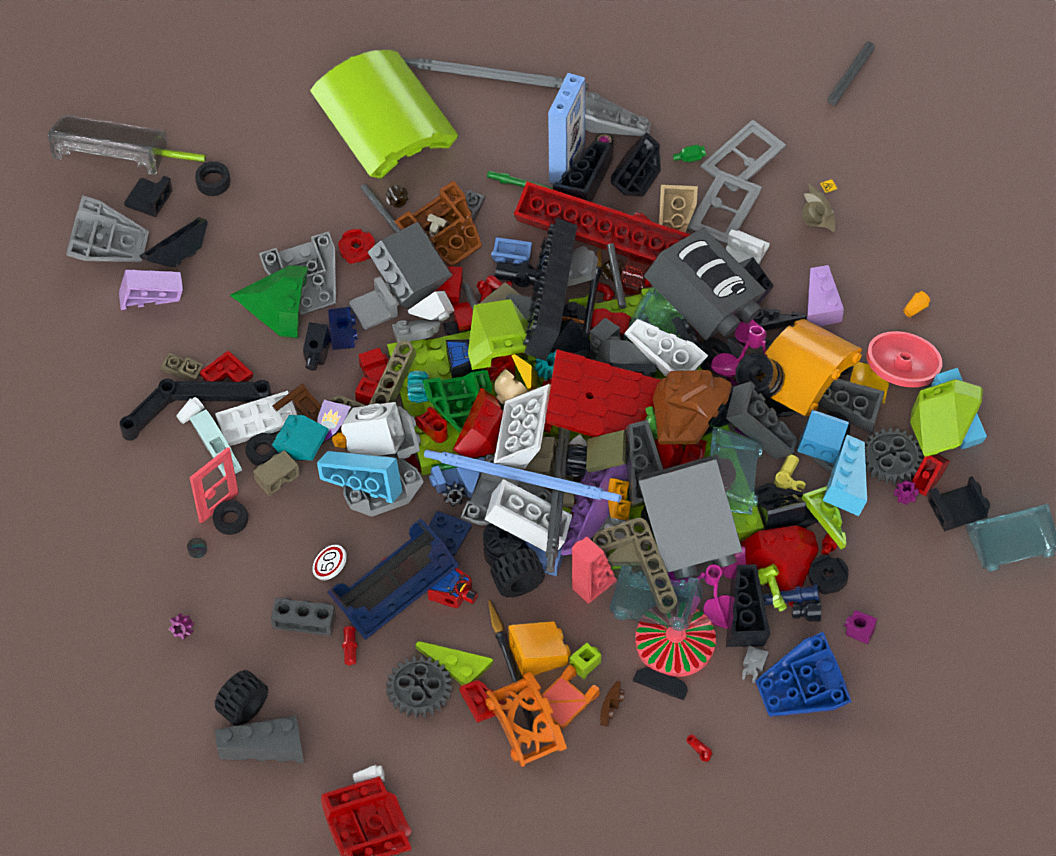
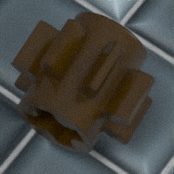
M400 185L391 186L386 193L388 205L393 204L394 208L404 206L408 200L406 188L401 189Z
M610 260L602 265L603 272L601 275L605 280L611 279L613 282ZM618 260L619 272L621 277L624 274L621 271L623 270L622 268L624 266L620 262V260Z

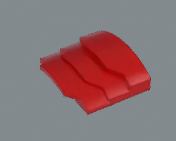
M380 776L322 794L321 803L341 856H394L412 849L408 841L412 831L403 815L396 795L385 789Z

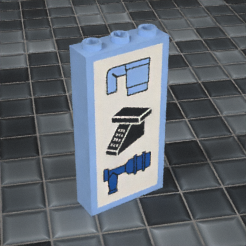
M567 73L548 112L549 182L553 184L559 182L562 179L561 176L572 168V164L580 159L585 148V77Z

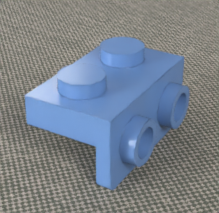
M496 237L494 250L491 253L492 260H495L496 263L508 262L513 263V265H519L520 263L529 264L532 242Z

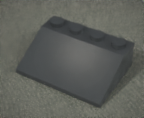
M419 222L380 240L368 251L399 304L407 309L412 308L431 295L452 276Z

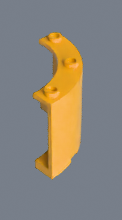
M801 319L794 323V327L788 326L770 345L765 355L777 361L783 367L785 373L782 389L770 398L804 416H809L812 410L817 411L818 403L831 383L837 380L845 369L855 366L860 361L862 348L806 319Z

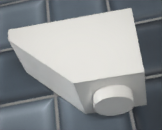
M435 291L408 310L409 314L429 320H439L440 322L450 317L449 314L455 311L445 291Z

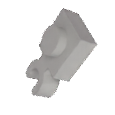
M749 646L743 662V667H746L742 672L743 680H745L746 675L751 674L753 675L752 682H756L758 677L757 671L763 672L768 651Z

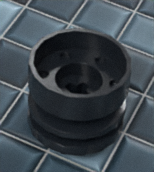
M760 353L746 355L739 361L736 368L735 377L737 384L741 385L752 381L755 385L754 390L757 394L761 393L764 398L775 396L784 385L785 373L783 367L777 361Z
M489 523L483 531L484 557L491 567L501 556L517 549H525L523 539L492 523Z

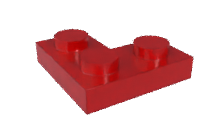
M229 350L199 372L206 382H220L225 377H228L232 382H247L253 377V372Z

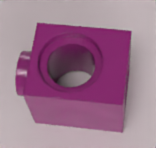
M855 610L852 617L848 616L844 625V627H847L846 636L868 644L876 629L877 618Z

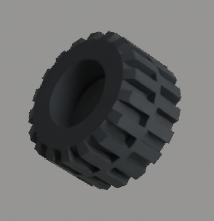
M527 548L517 549L501 556L494 562L490 570L499 593L507 598L522 596L531 592L545 578V572L535 551Z
M249 670L240 671L222 686L216 697L214 707L217 712L234 726L243 725L250 721L263 707L269 692L268 686Z

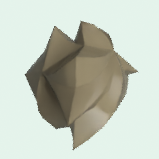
M808 183L810 193L804 194L807 202L802 207V219L809 227L828 228L835 233L836 221L829 201L822 192H818Z

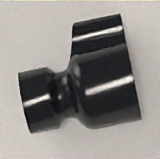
M821 598L817 602L816 600H809L805 605L793 603L792 619L804 617L807 621L821 622Z

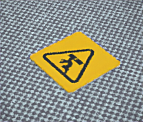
M832 179L820 183L825 193L837 189Z

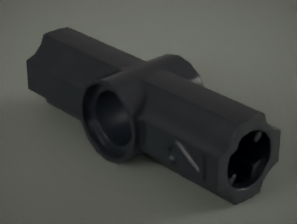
M499 262L496 266L495 277L514 281L519 287H528L529 285H534L538 269H534L528 263L513 265Z

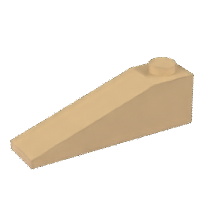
M661 185L659 224L686 233L697 205L698 186Z

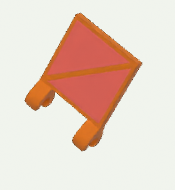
M569 665L563 674L542 694L543 697L547 698L554 712L550 716L554 718V722L559 724V727L562 729L600 695V689L596 685L591 686L584 695L569 682L577 674L576 668L572 665Z

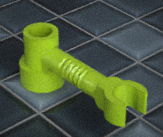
M772 564L765 569H759L758 575L762 586L767 583L769 584L773 596V605L775 608L778 607L781 612L787 606L780 594L775 579L779 571Z

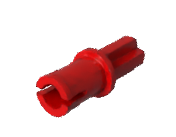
M347 626L343 628L344 643L342 648L344 649V663L352 666L356 664L358 644L356 643V628Z

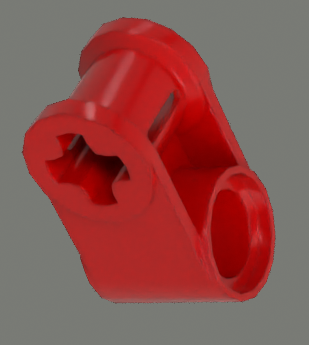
M428 407L425 413L414 418L418 428L425 432L434 442L443 443L448 439L447 422L432 407Z

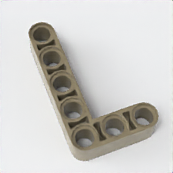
M402 340L397 343L369 405L379 404V401L382 399H386V403L395 402L416 356V350L409 341ZM410 348L407 354H402L403 349ZM397 365H402L399 371H394ZM389 382H394L392 388H386ZM341 395L331 399V402H343L344 405L351 406L352 408L366 406Z
M635 518L595 533L592 541L603 552L633 543L659 611L665 614L671 613L677 604V597L646 520ZM637 525L641 526L644 531L638 533L634 530L633 527ZM622 532L625 538L618 539L615 533ZM602 538L606 541V544L603 546L598 545L596 540ZM648 544L651 550L644 551L640 545ZM655 562L658 568L650 569L648 563ZM657 580L663 581L664 584H665V587H663V588L657 587V586L655 585V581H657ZM669 599L671 600L672 605L665 606L662 603V600Z

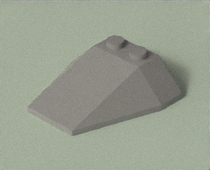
M82 195L66 255L83 261L142 262L139 255L144 253L149 231L103 202Z

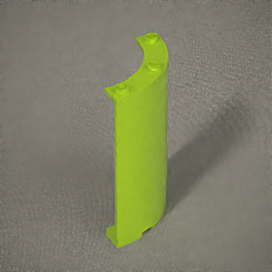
M376 50L355 57L352 56L316 81L310 90L371 177L382 179L398 164L397 161L405 155L410 157L421 152L424 147L449 149L459 136L397 51Z

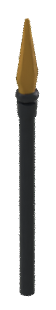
M599 248L596 255L598 262L595 277L590 283L582 332L583 338L590 336L598 280L602 273L601 248Z
M488 600L491 623L496 633L495 637L502 649L514 683L521 679L509 647L507 633L504 631V626L491 601ZM522 707L529 730L533 732L535 719L532 711Z

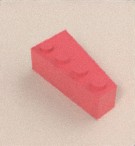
M585 537L582 541H577L572 547V589L589 604L613 585L617 579L614 577V572L610 569V564L607 563L608 560L604 552L592 540Z

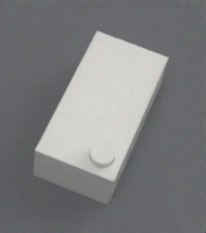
M503 479L492 493L485 520L546 551L551 504ZM563 510L558 550L566 540L572 517L571 514Z

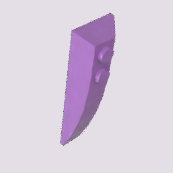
M626 464L588 473L586 470L580 483L603 488L604 491L608 492L609 478L627 481ZM575 494L577 502L571 509L574 514L570 521V530L567 533L560 554L563 556L572 554V547L577 541H582L585 537L591 539L610 514L608 500H597Z

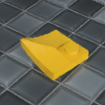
M861 362L855 364L850 382L884 391L883 403H885L889 382L879 377L870 368L869 364Z

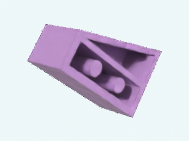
M829 265L810 268L807 321L817 326L842 322L844 308Z
M125 270L119 290L121 310L127 309L126 306L131 305L144 307V303L155 302L157 305L179 301L183 291L181 273L172 271Z

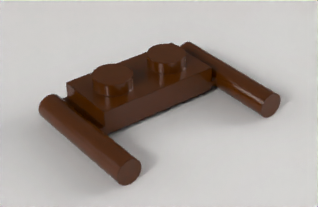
M303 383L272 405L273 409L277 412L292 401L302 415L315 422L318 420L321 405Z

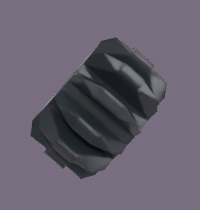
M581 444L570 445L566 467L567 475L572 477H583L585 475L587 446Z

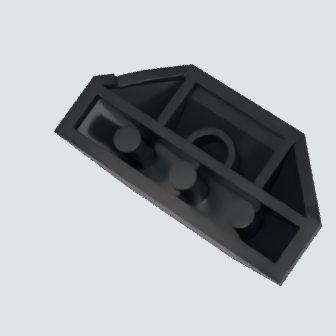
M646 132L627 151L610 176L611 184L623 195L643 197L661 171L660 144Z
M200 217L196 218L139 255L140 258L168 267L178 266L183 259L195 255L196 251L202 247L208 225L207 220Z

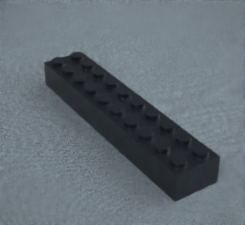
M556 218L554 224L550 223L547 230L548 236L543 238L540 246L542 249L538 257L540 259L537 264L538 270L535 275L536 281L533 286L534 292L531 297L532 302L527 319L528 325L523 341L525 354L546 361L560 333L577 225Z

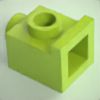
M588 643L584 644L570 657V665L576 668V673L583 680L601 663L600 651L594 646L591 647Z

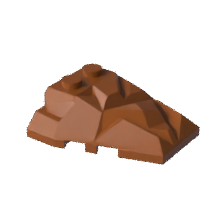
M454 180L441 188L439 196L413 214L408 211L394 221L400 230L419 222L443 261L452 267L482 247L465 194ZM429 214L449 221L446 228L441 227L437 234L430 232L429 229L432 223L427 221Z
M708 370L670 371L667 377L657 384L653 397L659 444H697L709 428L708 422L712 416L716 418L719 414L717 410L719 406L726 404L732 388L731 382L721 377H713L712 372Z

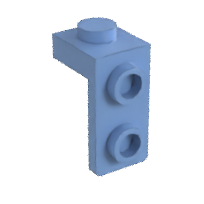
M439 466L431 468L429 480L432 487L435 486L437 493L446 491V484L449 486L453 485L454 481H456L457 486L461 485L455 475L457 468L443 471L440 470Z

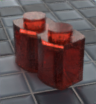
M630 255L620 275L625 294L639 295L641 294V289H646V278L644 275L651 267V261Z

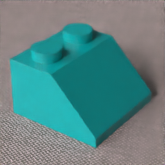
M289 415L272 446L279 453L285 450L293 460H313L329 429L304 415Z

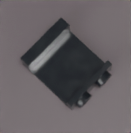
M973 476L969 477L967 486L940 494L937 488L929 491L928 502L944 531L987 518L990 503L987 498H984L981 486L978 482H975Z

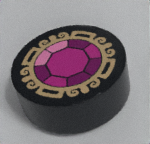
M601 133L596 136V141L611 143L613 146V137L610 134Z

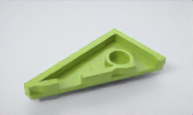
M827 486L803 494L801 499L805 501L807 508L840 549H844L847 543L845 532H842L841 529L842 519L840 511L836 506L823 501Z
M420 641L415 644L416 649L427 658L431 657L433 663L438 660L439 667L444 665L445 671H449V675L461 685L478 680L494 664L493 659Z

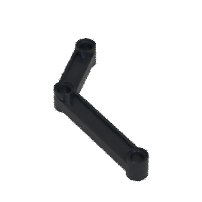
M163 379L159 382L158 387L128 416L120 420L119 425L122 437L129 441L136 439L139 432L169 403L174 401H188L196 397L199 401L253 402L272 396L270 384L266 380H258L256 382H203Z

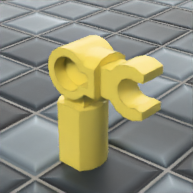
M794 455L786 457L779 470L780 472L775 476L774 484L776 487L785 490L789 488L800 491L797 487L805 488V482L794 481L791 478L799 463L798 457Z

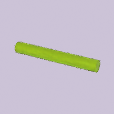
M153 148L152 152L153 155L205 162L206 155Z

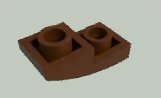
M617 681L612 686L603 702L600 714L601 726H608L609 719H613L614 709H619V701H624L625 690L621 689V681Z

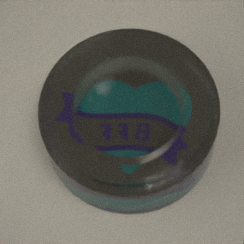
M202 538L191 539L187 544L189 555L194 558L203 557L207 553L205 540Z

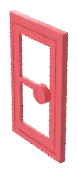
M227 447L190 477L198 519L201 524L213 515L215 508L220 503L230 501L239 494L230 447ZM223 462L226 476L204 492L202 478ZM227 479L229 493L208 509L206 498L208 500L213 498L216 493L214 489Z

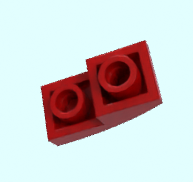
M469 302L453 304L452 306L455 311L452 312L454 321L457 322L459 331L471 329L473 309Z

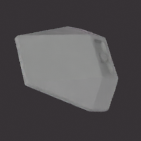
M586 91V131L643 136L646 132L649 134L651 122L647 118L638 116L600 97L596 92Z
M329 231L312 236L311 242L278 252L277 248L259 253L262 265L268 276L289 265L308 267L306 286L303 285L300 315L336 304L335 247Z
M394 454L380 455L382 457L397 458ZM397 458L403 492L393 504L386 502V499L382 497H371L370 493L364 491H353L351 487L344 485V498L350 509L373 517L409 504L423 484V479L414 466L404 459Z
M487 454L485 461L494 463L495 457ZM481 472L478 484L470 502L467 501L461 519L478 525H488L490 522L485 520L491 496L503 479L550 504L552 493L542 486Z

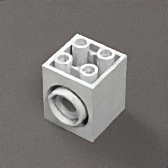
M396 402L370 404L352 408L341 427L342 433L347 439V450L353 454L372 456L395 454L405 438Z

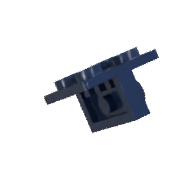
M439 511L435 513L428 525L442 540L452 556L456 555L472 528L471 523ZM430 539L425 545L432 548L431 542L433 540Z

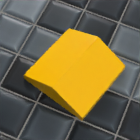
M516 354L512 355L528 390L537 389L538 375L533 367Z

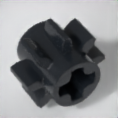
M456 481L450 486L446 484V491L441 492L442 495L447 496L444 498V502L448 503L450 501L452 507L456 503L462 505L461 499L466 497V493L461 492L464 486L458 487ZM456 491L457 494H455L454 497H451L450 494H453V492Z

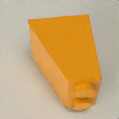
M554 621L508 626L509 647L522 678L524 674L529 672L534 676L568 665V656H571L570 649L567 644L564 645L562 630L557 628Z

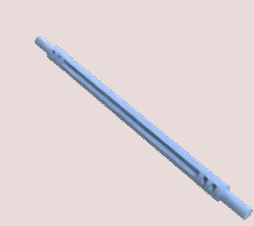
M425 450L424 457L439 460L441 463L597 500L621 501L620 494L607 492L599 487L448 452L439 453L431 450Z

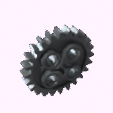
M882 428L881 434L874 431V436L869 435L868 440L864 441L866 473L872 472L871 478L878 476V482L885 479V484L892 481L893 485H895L897 480L902 483L904 479L910 481L911 476H915L924 457L921 447L918 446V440L912 441L913 434L907 437V431L901 434L899 433V428L895 432L891 428H889L888 432H885Z
M413 656L411 662L405 658L404 665L398 662V669L392 668V674H388L389 681L386 682L388 688L386 691L389 696V702H393L394 709L399 707L400 714L406 710L407 717L414 713L415 718H418L419 713H422L423 717L426 718V712L433 716V710L436 709L440 712V704L446 706V699L451 698L449 692H452V679L449 678V671H445L444 665L439 667L438 660L432 663L431 657L424 661L423 656L420 657V660H416V657ZM404 684L409 685L408 687H405V688H404V687H401V686L404 685ZM432 686L438 687L436 689H430V687ZM416 698L422 699L420 701H414V699Z

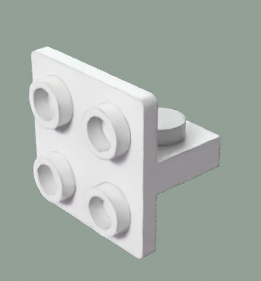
M731 229L728 234L726 250L738 262L754 257L759 264L770 247V243L739 230Z

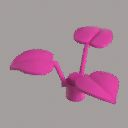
M754 320L747 324L742 321L735 331L736 339L746 343L740 357L736 359L732 354H719L712 361V370L723 376H735L739 361L743 359L748 346L753 349L762 346L764 356L767 357L765 355L767 351L766 341H764L767 336L766 331Z
M742 546V552L735 553L736 563L721 568L712 563V565L708 566L705 573L702 572L701 575L692 580H689L690 576L675 579L673 571L667 572L677 596L687 593L688 584H693L701 578H704L707 584L713 585L714 599H709L705 602L703 613L712 624L725 629L728 623L730 597L722 595L718 598V582L722 573L726 578L731 579L737 565H746L745 547ZM658 580L660 586L662 588L665 587L664 582Z

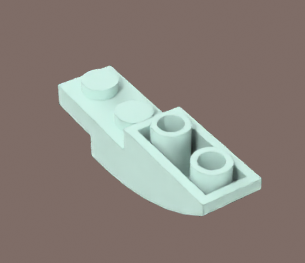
M206 409L189 418L212 458H215L227 447H230ZM230 448L236 474L242 471V468ZM222 462L218 466V468L224 477L226 476L224 464Z

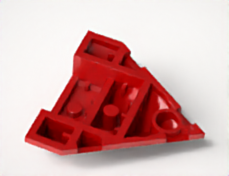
M797 525L757 531L740 542V545L745 547L746 565H757V570L765 569L772 564L777 567L779 574L775 576L780 592L795 590L797 586L803 587L811 564L819 551L815 533ZM794 601V602H787V603H788L791 607H793V603H795L796 601Z

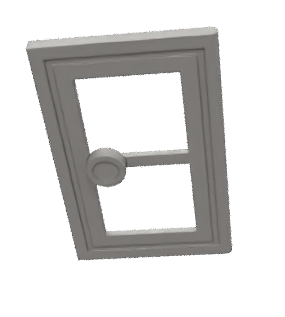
M752 119L701 164L700 167L716 178L720 170L715 165L731 151H734L745 160L744 165L747 167L738 177L748 181L786 147V144ZM752 132L771 146L756 161L751 157L745 156L735 148ZM726 182L723 184L733 193L739 189Z
M720 170L692 217L687 230L696 232L704 227L718 242L728 246V234L731 229L739 230L762 187ZM724 182L748 191L738 210L723 205L722 200L716 197ZM710 206L722 208L736 214L725 233L701 224Z

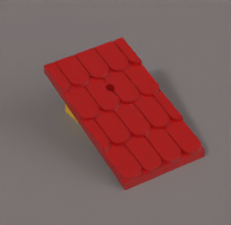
M556 349L545 423L592 437L625 430L629 424L645 421L647 417L646 408L653 407L655 412L653 397L657 384L661 380Z

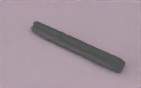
M866 42L829 95V104H837L873 52L874 43Z

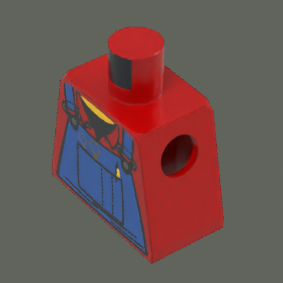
M458 568L454 569L427 591L428 600L456 609L460 607L464 600L474 604L478 593L471 590L472 579Z

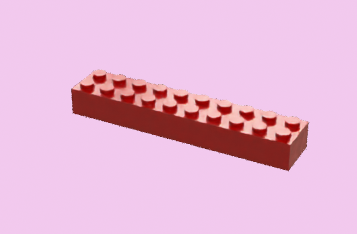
M528 181L514 212L518 222L546 231L550 223L554 224L556 218L577 225L576 241L607 251V245L612 243L615 246L616 254L649 265L654 263L662 251L691 235Z

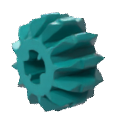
M556 350L554 353L550 351L546 361L536 359L535 370L538 372L539 378L544 377L546 382L549 378L552 379Z
M420 370L409 373L407 389L408 399L411 402L422 403L428 400L423 380L429 379V375L425 371Z

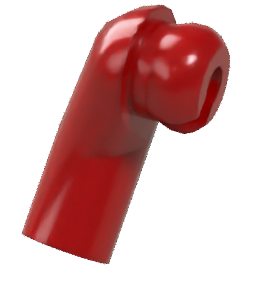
M493 275L488 276L486 279V284H489L493 291L503 283H507L512 287L511 281L501 282Z
M484 280L477 282L476 286L481 294L480 303L493 291Z
M598 282L597 291L604 293L603 300H613L615 292L607 284Z
M689 735L686 742L700 755L702 761H709L712 756L711 748L702 743L695 735Z

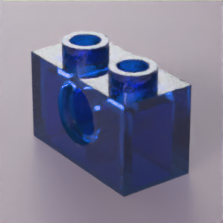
M350 307L328 309L332 350L355 348L354 340H358L357 329H353L352 326L356 325L355 314H351Z

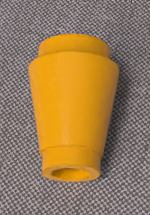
M923 291L916 292L903 309L905 315L911 318L927 308L931 302L929 296Z

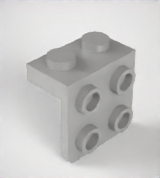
M381 276L374 279V291L349 302L363 329H369L398 316L397 306H399V302L395 295L392 296L389 284L387 282L384 283Z
M398 406L405 438L394 455L398 459H404L420 451L418 444L421 441L419 435L414 430L416 426L414 417L410 416L407 410Z

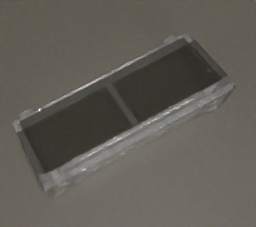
M64 114L53 125L47 135L52 156L55 159L62 160L64 153L69 155L71 150L136 161L137 167L145 166L147 174L153 175L157 173L163 157V150L168 143L166 131Z

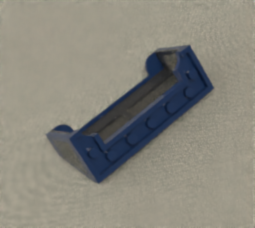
M422 518L410 527V540L353 585L348 587L346 584L340 583L327 592L365 640L459 566L442 540Z

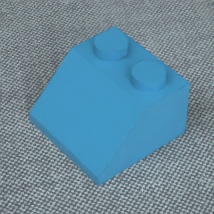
M812 410L800 435L797 452L834 464L849 422Z

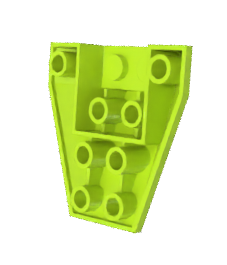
M511 299L474 305L468 357L472 370L491 367V358L524 353L525 345H523V341L526 336L525 330L528 322ZM526 354L528 361L537 359L536 357Z
M954 379L920 390L911 409L910 424L925 457L961 446L982 403V387Z

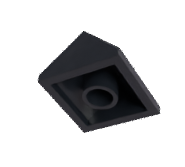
M795 494L757 503L766 529L804 520L805 501Z

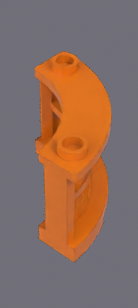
M531 672L524 674V679L493 692L490 690L486 691L488 699H485L488 709L490 711L493 710L508 738L512 749L510 750V755L513 761H517L521 767L554 751L559 750L560 752L567 749L559 724L556 725L554 718L550 716L554 712L547 698L541 694V687ZM528 699H532L534 701L532 705H528L525 702H527ZM503 700L507 703L505 705H501L498 701ZM519 705L529 711H540V714L534 720L533 732L514 723V715ZM505 711H508L507 718L504 714ZM542 722L546 725V728H540V733H538L537 725ZM514 733H516V734L519 735V737L517 738V740H516V738H515ZM531 740L535 741L536 750L523 755L520 745L525 743L528 750ZM539 742H552L539 749Z

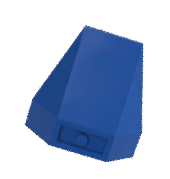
M824 632L803 640L756 680L769 717L831 711L852 702L849 690Z

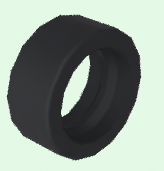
M210 161L202 164L196 170V185L202 194L217 196L229 188L230 175L228 168L224 164ZM212 173L223 176V179L215 184H207L202 181L205 176Z

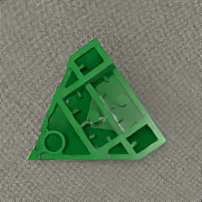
M289 265L230 294V296L243 305L245 309L262 323L271 328L279 337L298 338L301 322L299 311L303 285L306 286L308 267Z
M488 370L471 372L464 377L441 380L440 377L423 380L427 399L459 433L465 424L480 389L484 388L489 393L492 392Z

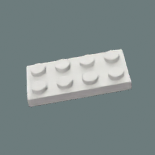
M285 391L215 413L221 433L229 446L246 442L256 434H271L280 431L288 416L297 415L292 401L277 412L273 409L272 405L289 394V392Z

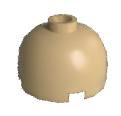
M506 369L497 377L494 384V390L498 394L496 398L502 405H505L507 400L529 392Z

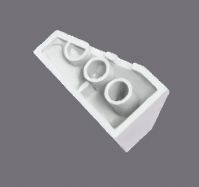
M639 319L625 332V335L653 364H656V367L666 377L670 371L697 370L708 356L694 343L680 339L674 334L661 331L659 328Z

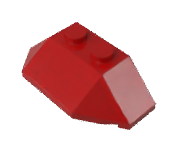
M484 388L480 389L453 448L461 456L478 458L496 453L503 409L498 399Z

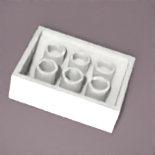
M550 384L505 401L494 458L495 464L524 470L540 450Z

